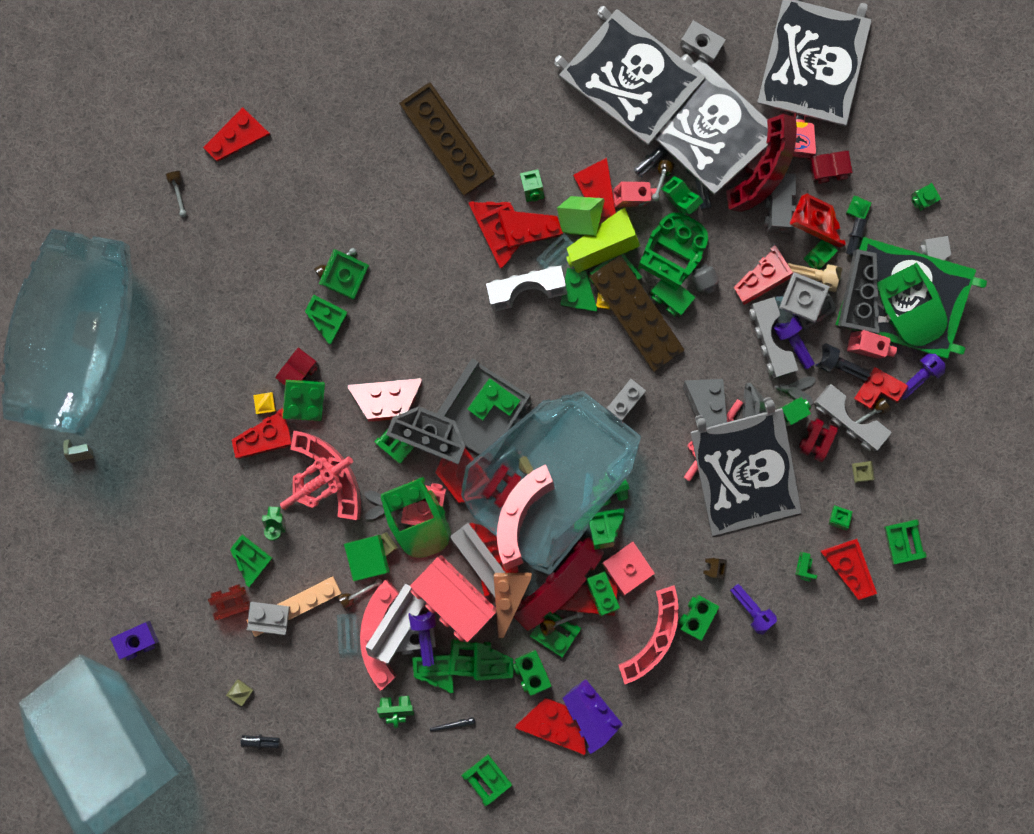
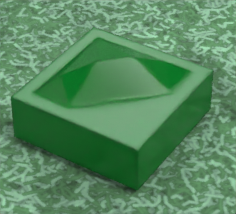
M854 195L846 214L855 218L865 219L871 202Z
M834 505L829 525L847 531L852 511Z

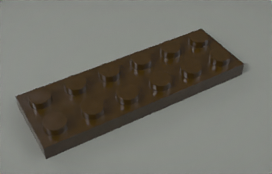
M431 82L399 102L403 111L463 196H466L495 176L491 167Z
M621 255L589 276V279L652 372L685 350Z

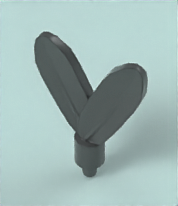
M804 377L789 385H776L775 389H779L780 392H788L795 399L802 397L803 400L806 399L812 405V398L801 391V389L811 386L815 382V378Z
M365 491L364 495L368 500L379 504L366 513L365 518L372 520L383 515L385 512L381 501V494L375 491Z

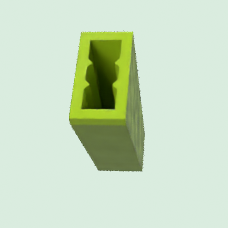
M621 209L598 226L596 236L584 235L567 248L569 256L566 259L570 267L574 266L576 272L579 273L640 247L626 209Z

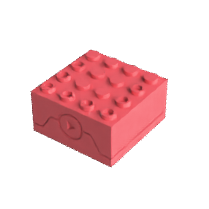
M442 555L437 557L410 585L412 588L410 592L417 599L422 598L426 601V608L432 613L436 611L441 616L439 620L447 628L451 626L455 630L454 635L460 641L465 639L468 642L496 613V608Z

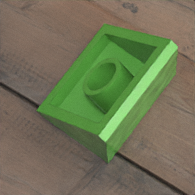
M570 196L557 207L562 232L565 234L596 236L605 200L603 198Z

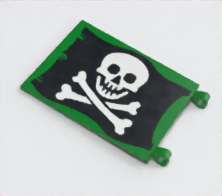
M863 237L859 250L877 253V282L917 262L938 291L948 318L947 329L941 337L920 347L909 346L900 339L893 326L889 324L878 291V335L890 338L891 342L936 354L944 358H948L950 351L963 355L965 347L953 344V340L971 285L985 288L987 281L974 277L976 269ZM921 282L888 300L898 317L932 300V297L924 282ZM841 308L835 325H838Z

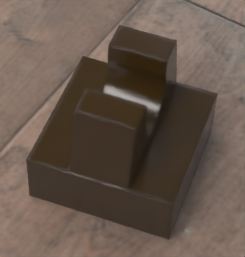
M705 558V562L711 564V569L704 570L703 574L713 578L724 579L727 560Z

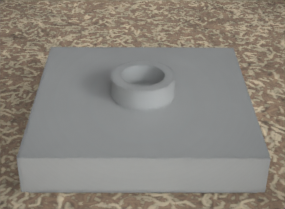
M793 272L779 309L815 323L830 286Z

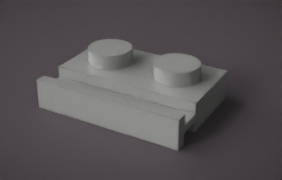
M250 602L247 630L286 635L290 606Z

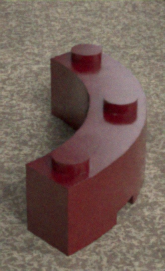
M782 114L767 119L768 132L766 144L768 146L765 156L761 157L754 170V174L747 181H743L733 189L726 191L729 210L743 212L753 208L765 200L780 184L790 166L797 138L796 117Z
M589 537L582 541L578 540L572 547V552L555 573H551L547 577L546 582L524 600L521 599L513 618L527 631L542 623L545 619L544 616L548 612H556L586 581V573L589 570H594L601 560L604 552L601 549H594L593 541Z

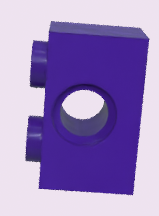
M150 621L110 638L119 660L123 658L130 660L138 656L136 652L141 650L144 653L155 648L154 644L159 642ZM133 637L139 639L140 644L138 647L133 646Z

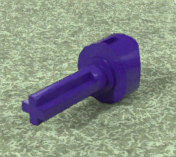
M794 315L791 322L776 323L773 329L780 340H789L803 367L808 369L814 365L812 357L797 334L803 328L797 316Z
M926 354L920 360L924 368L905 383L909 388L902 397L904 400L922 385L930 375L939 379L945 373V363L936 354Z
M739 584L730 590L734 597L754 618V622L750 626L756 633L763 635L777 622V617L769 608L766 611H761Z
M429 611L420 616L409 613L410 629L418 631L423 666L434 665L429 629L436 626L435 612Z

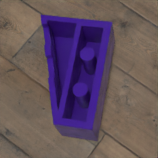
M586 679L573 687L562 698L572 719L577 721L581 729L579 733L581 737H585L589 745L587 749L590 754L604 746L623 725Z

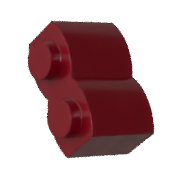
M849 151L816 155L809 159L813 182L818 181V184L830 182L829 179L837 178V181L847 180L848 176L853 173Z
M298 347L275 378L284 385L286 380L304 381L308 375L312 376L318 368L316 366L318 362Z

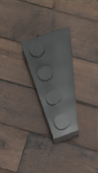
M857 249L853 252L838 326L878 334L877 253Z

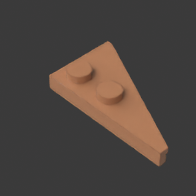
M532 573L494 574L499 638H504L529 585Z

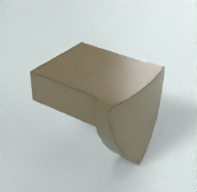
M70 439L64 440V457L68 462L74 463L94 458L93 450L88 444L72 447Z

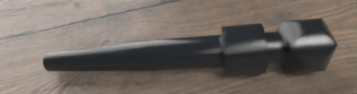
M475 718L460 719L457 722L432 727L430 732L459 726L465 727L467 724L474 725Z

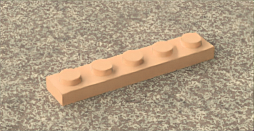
M334 576L277 605L290 606L288 618L290 620L342 593ZM252 631L254 637L264 633L259 631Z

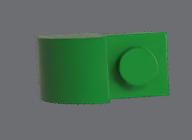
M675 176L661 188L667 199L683 215L686 213L691 214L703 203L700 196L691 192L684 181Z

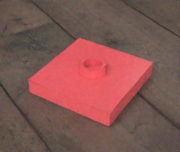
M631 542L601 563L622 595L627 594L655 574L634 542Z

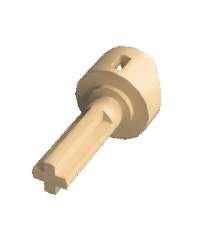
M788 263L792 272L812 280L821 281L822 284L830 286L828 291H837L838 281L842 273L841 267L828 264L827 268L822 271Z

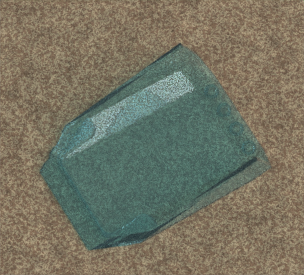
M584 391L576 392L572 395H564L560 399L552 401L550 399L544 400L466 466L461 496L472 516L497 537L498 522L503 506L499 509L493 505L495 498L492 496L487 500L481 496L490 479L501 464L509 468L507 471L508 475L512 476L514 473H517L522 477L521 480L524 479L526 474L519 470V462L517 460L522 456H527L534 470L546 465L555 489L543 495L528 509L519 532V548L521 557L530 565L549 567L563 554L631 473L641 436ZM501 480L496 490L501 492L506 482Z
M82 654L19 702L27 746L75 834H102L190 765L119 672Z

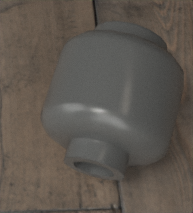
M704 264L693 270L694 273L691 275V279L698 292L705 291V294L716 290L715 286L719 283V279L712 266Z

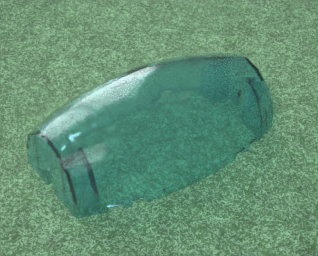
M52 229L39 248L41 252L37 260L32 261L30 265L32 267L27 279L24 278L10 319L3 363L5 364V375H2V382L4 383V394H2L3 419L53 432L84 437L110 394L126 349L133 304L130 246L123 241L95 236L90 239L83 234Z

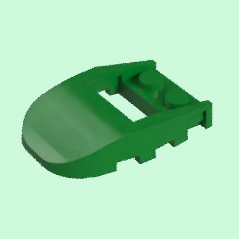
M682 213L668 214L661 220L658 227L652 231L638 269H644L674 286V289L677 290L702 259L703 251L708 242V233L705 227ZM657 243L689 261L686 269L653 252L655 244Z
M917 262L877 282L880 301L886 318L905 344L920 347L938 339L944 334L947 329L948 318L941 297L934 284ZM924 282L932 300L897 317L888 299Z
M424 477L381 494V501L390 530L405 553L417 558L427 557L442 551L448 545L451 538V531L444 515L443 506H440L434 492L432 490L429 491L425 486ZM426 499L434 518L399 531L391 512Z

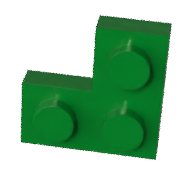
M489 378L467 410L481 420L485 419L493 406H496L510 416L521 400Z

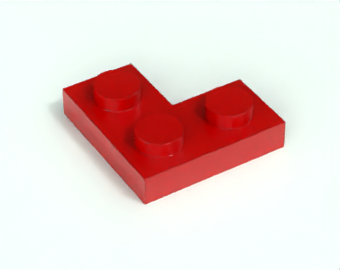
M874 367L854 400L869 409L873 408L881 394L899 403L909 387Z

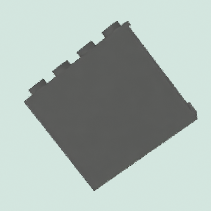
M472 358L437 414L454 420L464 444L490 461L491 458L495 459L501 450L498 448L500 443H505L511 435L508 432L511 426L516 427L521 419L519 416L521 410L524 409L526 411L530 405L531 400L529 398L531 395L523 392ZM489 378L521 400L510 416L496 406H493L485 419L481 420L467 409Z

